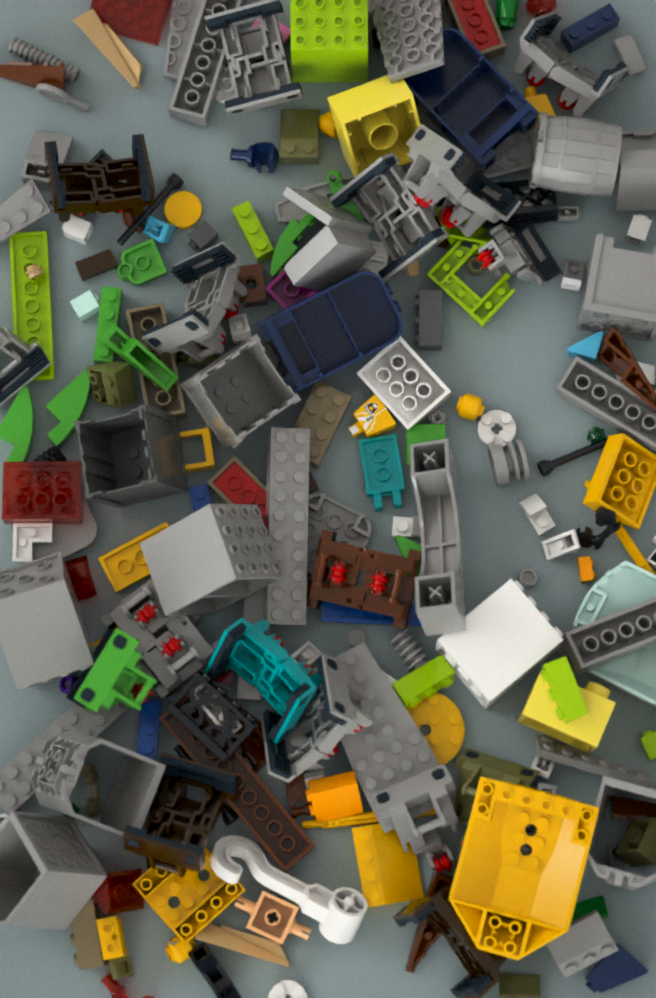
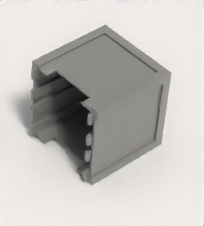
M600 232V235L596 234L593 252L589 255L576 328L593 332L602 330L604 334H608L611 328L615 326L622 337L652 342L656 334V245L653 254L614 248V238L606 237Z
M257 334L241 342L180 384L223 449L240 443L244 440L243 437L285 408L301 400L298 394H295L291 387L285 384L264 353L266 350L260 343L261 339Z

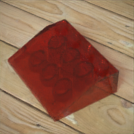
M92 0L90 10L94 9L103 25L105 23L109 24L116 34L158 46L173 0Z
M82 461L4 462L3 522L5 524H83Z

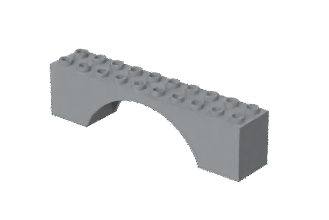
M448 439L410 444L411 479L416 497L421 534V570L419 577H415L416 613L426 636L466 631L458 464Z

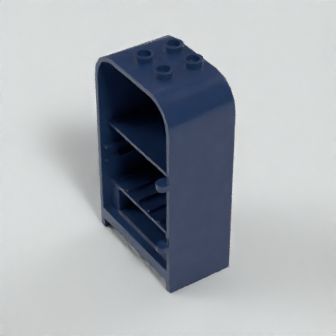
M449 27L443 28L445 64L404 78V81L413 94L415 104L484 173L496 162L497 153L494 150L517 128L523 134L528 132L537 123L539 112L460 31Z
M365 270L355 272L256 323L264 341L273 340L288 369V372L282 374L287 386H290L294 393L394 343L399 339L403 330V322L399 314L402 310L398 302L392 300L390 295L393 292L389 284H384L378 275Z

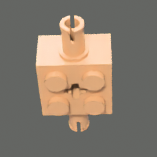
M262 891L256 903L240 895L237 900L243 902L244 905L238 902L234 905L235 908L250 914L251 917L246 928L282 945L290 933L305 940L308 939L309 935L302 931L311 933L312 928L296 922L295 918L300 909L299 907L265 891ZM276 912V917L279 918L278 921L270 923L268 915Z

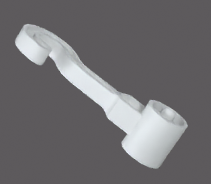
M228 835L220 838L215 843L210 857L211 868L225 882L230 884L238 883L243 868L230 857L241 858L246 862L251 874L259 883L297 903L302 913L319 921L320 932L326 939L336 944H346L354 939L368 907L367 900L360 892L349 887H341L333 892L318 883L312 885L305 884L270 865L261 848L255 842L243 836Z

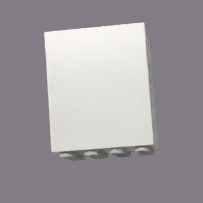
M512 579L507 581L466 615V631L445 633L437 640L435 647L437 653L443 655L458 678L485 710L553 654L563 641L562 632L556 626L553 628L548 622L550 621L549 617L545 612H539L535 607L537 603L531 596L527 597L522 592L524 588L517 580L515 582Z

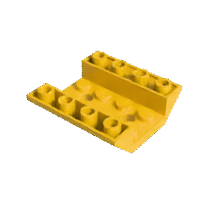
M206 847L204 849L205 865L202 870H206L210 874L207 881H201L198 878V871L186 869L185 876L182 878L178 874L169 871L149 868L132 884L149 906L185 945L245 891L239 882L237 884H230L215 874L210 864L211 852ZM171 897L179 899L180 904L177 908H171L168 905Z

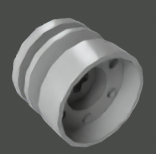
M521 439L515 440L516 449H514L512 442L509 441L507 443V451H504L501 444L488 446L490 466L497 486L510 483V474L512 473L516 481H520V472L524 480L530 478L529 458Z

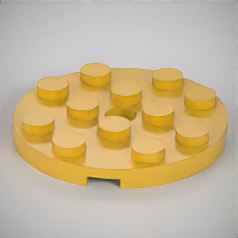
M436 693L431 698L426 697L421 700L420 704L416 707L408 708L407 711L419 729L422 725L430 727V734L424 736L429 744L437 762L441 765L450 762L460 750L464 740L465 727L463 717L457 706L446 696Z

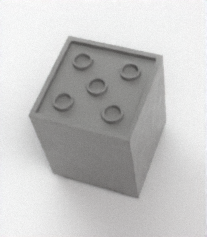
M208 504L140 543L165 617L215 614L283 577L281 566L274 553V547L268 537V530L264 526L261 511L256 504Z
M61 552L0 571V643L17 689H27L36 683H46L54 677L68 676L73 671L79 669L86 670L94 665L90 633Z

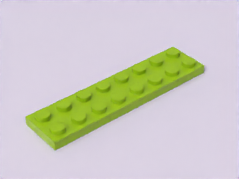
M48 232L16 233L9 238L13 330L28 345L31 346L34 342L39 344L51 362V365L31 382L55 380ZM33 264L42 266V275L31 280L25 275L27 267Z

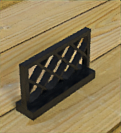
M529 180L496 183L503 189L509 188L513 190L511 192L512 195L517 193L523 198L520 200L522 203L507 222L501 219L494 224L486 220L482 224V228L496 227L500 223L512 226L558 221V204L555 191L548 189L545 192L537 187L536 189H531L526 194L520 189L528 186ZM535 191L542 195L538 200L531 197ZM547 198L552 201V204L543 205L541 202ZM526 200L533 203L532 206H523L522 204Z

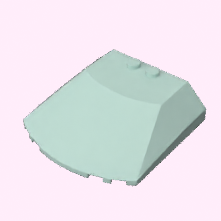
M624 561L612 570H609L592 586L585 596L577 612L573 629L655 598L656 575L628 561ZM656 644L586 671L656 707Z

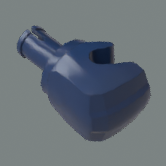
M271 142L255 143L250 145L248 150L232 148L230 152L231 161H246L248 167H254L259 173H261L262 165H266L269 173H273L279 159V152Z

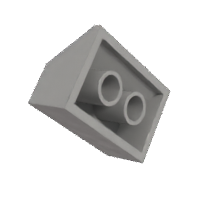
M597 909L570 923L569 931L546 944L565 978L619 950Z

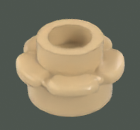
M33 264L27 267L25 275L28 276L29 280L42 275V266Z

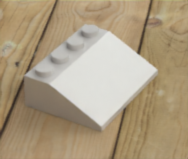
M401 336L394 343L386 346L356 373L407 430L428 416L451 396L450 389Z

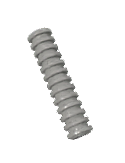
M17 37L12 38L8 45V52H13L14 55H18L20 58L23 57L24 60H29V62H34V64L43 65L46 62L50 66H58L59 63H64L63 60L59 61V58H54L53 55L49 56V53H44L43 50H39L37 47L34 48L33 45H29L27 42L23 43V40H18ZM66 62L65 78L66 81L70 80V83L73 84L79 77L80 69L75 68L73 65L69 66V63Z

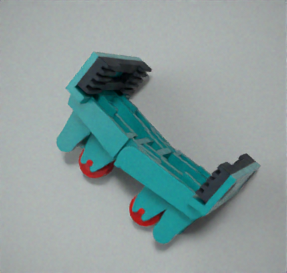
M241 617L224 630L204 672L208 673L215 680L231 668L251 686L255 685L261 695L282 716L279 723L273 726L268 735V738L277 745L293 732L305 708L315 698L316 690L322 684L321 675H318V672L313 674V669L307 663H296L292 657L288 656V652L282 648L283 641L276 634L266 636L264 634L270 627L267 620L262 619L252 625ZM251 654L254 655L255 660L250 657ZM282 682H283L284 685H286V686L292 691L291 695H290V693L284 688V686L282 685Z

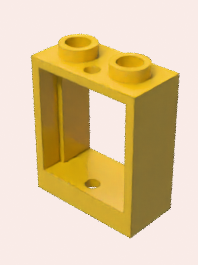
M209 427L180 432V439L202 436L206 462L185 465L186 473L216 469Z
M121 916L96 920L103 959L112 960L128 956Z

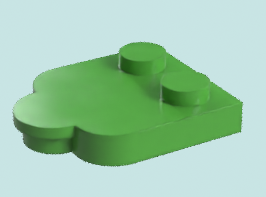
M153 238L126 249L121 255L122 263L117 268V275L121 280H130L136 286L143 285L168 274Z

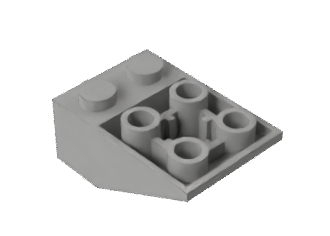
M36 130L22 169L21 179L23 183L26 184L29 180L34 179L38 187L50 189L45 164L44 142L56 141L58 163H67L73 137Z

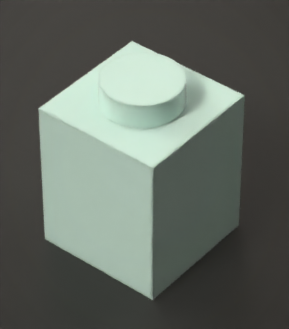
M90 290L70 301L81 322L95 315L100 310L99 305L101 301L97 294L92 295Z

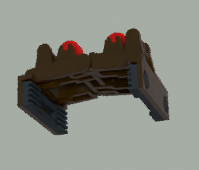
M144 134L132 135L131 158L103 161V164L58 163L56 141L44 142L45 164L54 213H58L61 222L69 221L70 213L78 217L86 216L87 213H96V211L99 213L112 211L125 213L129 208H132L134 215L140 216L144 213L145 206L154 205L155 185ZM121 180H127V183H123V182H120V181H121ZM69 184H85L86 186L69 187Z
M162 752L158 762L166 765L162 775L166 782L156 802V807L153 809L144 829L127 825L123 834L124 850L149 858L152 869L159 868L178 874L179 877L183 878L186 869L202 871L205 865L204 849L212 835L226 797L234 799L238 790V774ZM187 784L207 790L203 802L187 798Z
M452 884L444 885L441 889L427 897L411 901L392 917L400 927L405 926L409 922L419 924L422 920L426 919L440 935H443L462 963V966L468 972V977H464V980H461L460 983H457L451 989L456 998H481L500 981L498 979L501 973L499 969L509 957L477 948L448 899Z

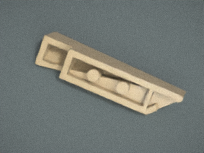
M94 9L76 17L73 21L130 85L140 90L142 88L140 75L143 71V65L111 26L107 23L103 25Z
M211 923L195 936L197 940L283 966H290L280 944L272 940L222 925L219 928Z

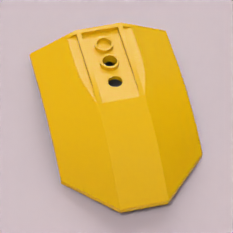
M480 776L463 847L448 898L478 949L519 960L569 931L599 807L524 785ZM529 824H533L537 828V833L533 836L526 833V826ZM524 844H529L532 847V853L528 856L523 855L520 851L521 846Z

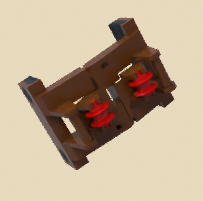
M322 529L307 593L306 606L320 609L321 601L392 616L394 617L392 626L407 629L415 594V577L419 576L421 568V551L409 549L408 558L335 542L337 533ZM328 558L334 559L331 561L327 583H323ZM361 570L367 571L365 572L362 587L356 586L359 582ZM403 575H405V576H404L403 585H402V589H401L400 598H399V600H398L399 592H400V588H401V583H402V579H403Z

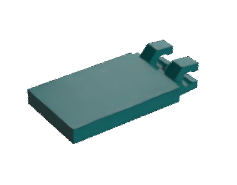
M396 434L358 439L367 497L369 496V499L374 501L375 512L383 511L381 497L387 496L393 497L394 509L402 508L400 494H404L405 484Z

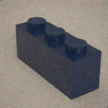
M609 3L563 29L560 39L568 52L572 53L618 27L620 18Z

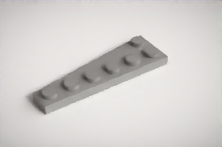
M34 179L29 180L0 205V243L52 212Z

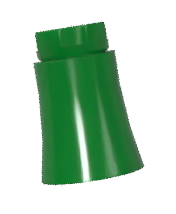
M496 0V21L499 29L505 31L515 29L519 0Z

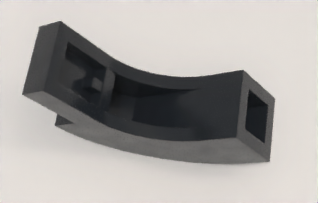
M205 942L188 953L217 998H242L236 986Z

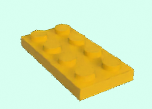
M167 521L98 558L116 593L151 575L140 543L168 528Z

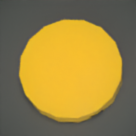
M179 191L172 194L166 200L164 206L165 217L169 223L176 225V228L188 229L200 220L202 205L198 197L193 193Z

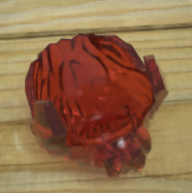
M528 0L526 2V10L534 17L550 13L556 8V0Z

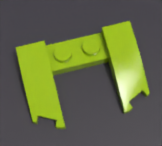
M459 240L427 273V278L440 290H443L483 328L515 293V289L510 290L507 279L510 276L506 272L481 299L455 275L476 252L479 246L473 244L472 248L461 246L462 240Z

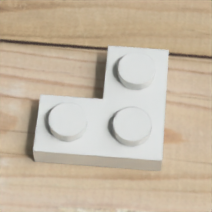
M13 523L12 562L28 563L33 561V543H53V523Z

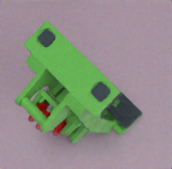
M115 628L114 632L107 629L93 652L94 665L89 669L81 671L66 698L87 711L92 709L96 713L100 707L110 711L113 705L117 706L118 703L131 710L134 707L140 711L142 708L141 704L144 701L149 703L147 696L153 695L150 692L151 688L158 681L140 671L141 666L138 664L142 659V655L135 651L139 641L118 628Z

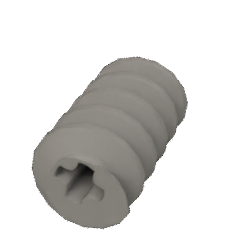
M410 628L396 635L390 642L391 645L398 644L395 647L396 652L402 651L399 654V658L406 657L403 664H410L407 668L408 672L414 671L431 661L423 660L427 654H420L419 652L423 648L415 647L419 642L418 640L411 641L414 633L407 634Z

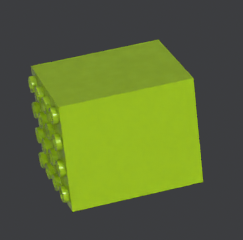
M290 0L293 83L297 81L299 83L368 82V0Z

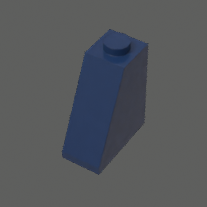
M616 943L619 950L603 958L584 979L587 981L586 986L591 991L602 993L645 975L648 970L624 947Z

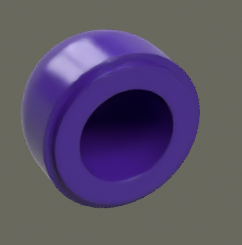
M73 675L64 676L60 681L61 692L68 694L77 678ZM70 680V686L66 689L65 682Z

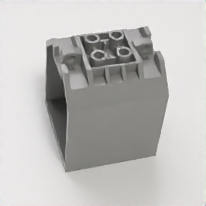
M73 730L65 731L44 742L41 751L47 753L46 758L38 756L35 764L43 767L40 771L33 770L30 777L39 805L122 837L127 825L142 829L166 765L104 739ZM97 745L124 756L99 822L74 813L69 800L84 764L87 751Z
M603 776L595 805L600 809L587 859L597 876L604 878L605 883L620 887L624 886L623 888L637 891V888H645L656 882V873L647 877L604 865L596 853V848L612 788L656 800V790Z
M12 811L0 827V926L66 929L106 879L107 874L72 817ZM38 868L41 875L33 884L34 871Z

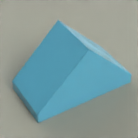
M150 215L143 233L158 242L170 243L176 225Z
M602 330L568 347L567 355L574 358L577 356L584 361L594 363L603 336Z

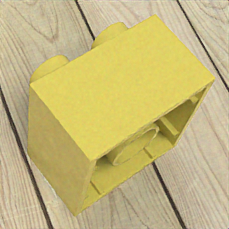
M388 75L327 98L344 159L354 177L358 176L381 156L392 152L400 160L398 165L401 166L412 162L408 156L410 148L406 143L420 126V121L413 94L404 79L391 83L387 77Z
M539 673L517 722L577 749L591 753L597 748L616 702L608 699L611 691L602 685L590 681L584 688L579 687L588 714L564 723L563 719H558L555 711L558 708L555 700L551 701L548 694L550 689L548 681L544 682L541 673Z

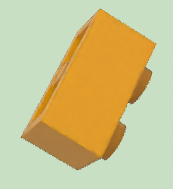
M590 556L578 557L577 563L581 583L593 582L594 578H596L595 571L592 570V566H594L593 559Z

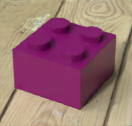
M285 269L265 288L268 294L283 309L318 292V290L293 285Z

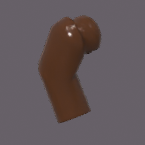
M129 208L125 213H122L125 226L129 228L135 221L133 210ZM142 224L136 232L141 234L145 225Z

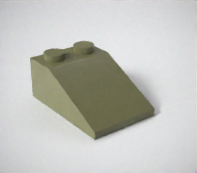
M281 109V165H318V109Z

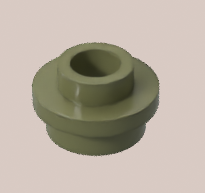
M478 256L471 257L467 262V270L472 275H480L485 270V268L481 269L482 261H476ZM473 264H478L480 267L474 269Z

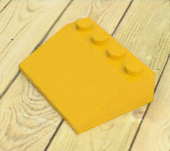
M624 433L609 435L583 504L594 511L600 507L612 510L616 513V521H621V523L632 528L640 529L656 487V455Z
M380 824L352 828L362 892L367 900V908L424 898L417 855H414L409 842L406 843L409 852L405 853L395 829L384 833Z

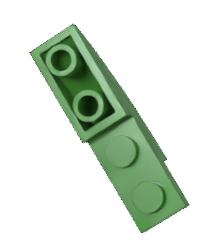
M307 213L299 223L294 218L290 221L276 245L271 262V277L278 276L284 270V265L297 254L298 247L293 243L295 241L299 243L305 236L304 230L307 227L312 228L317 222L316 217Z

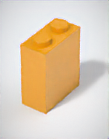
M354 771L307 781L309 790H305L308 802L312 801V804L309 805L311 817H316L317 824L364 813Z

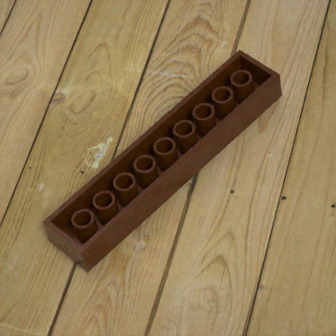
M189 693L178 703L179 706L192 701ZM195 707L194 709L197 711V713L193 712L192 717L194 719L199 718V711L197 707ZM168 710L159 717L193 761L238 774V790L234 799L226 797V801L285 873L316 848L237 750L227 761L222 762ZM204 711V720L201 726L206 728L207 726L215 725ZM213 729L211 734L213 737H217V732L221 734L222 732L218 729ZM227 740L224 747L226 750L232 746L229 740Z

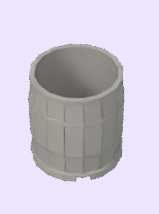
M540 112L532 146L531 158L535 160H533L532 168L529 169V189L540 187L555 192L610 197L614 189L619 165L622 140L621 125L580 117L547 115V112Z

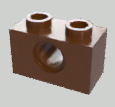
M262 263L239 266L240 272H238L237 279L245 287L250 282L256 284L254 289L246 287L247 295L244 297L239 296L240 302H244L245 308L267 305Z

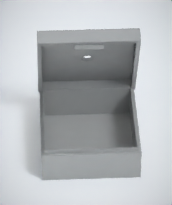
M656 130L622 131L619 165L612 192V198H615L616 211L656 210Z
M286 187L283 196L326 224L321 231L285 264L284 269L293 285L320 291L357 272L377 253L368 238L372 229L370 225L341 206L335 208L328 197Z

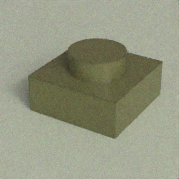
M129 956L109 960L113 980L134 976Z

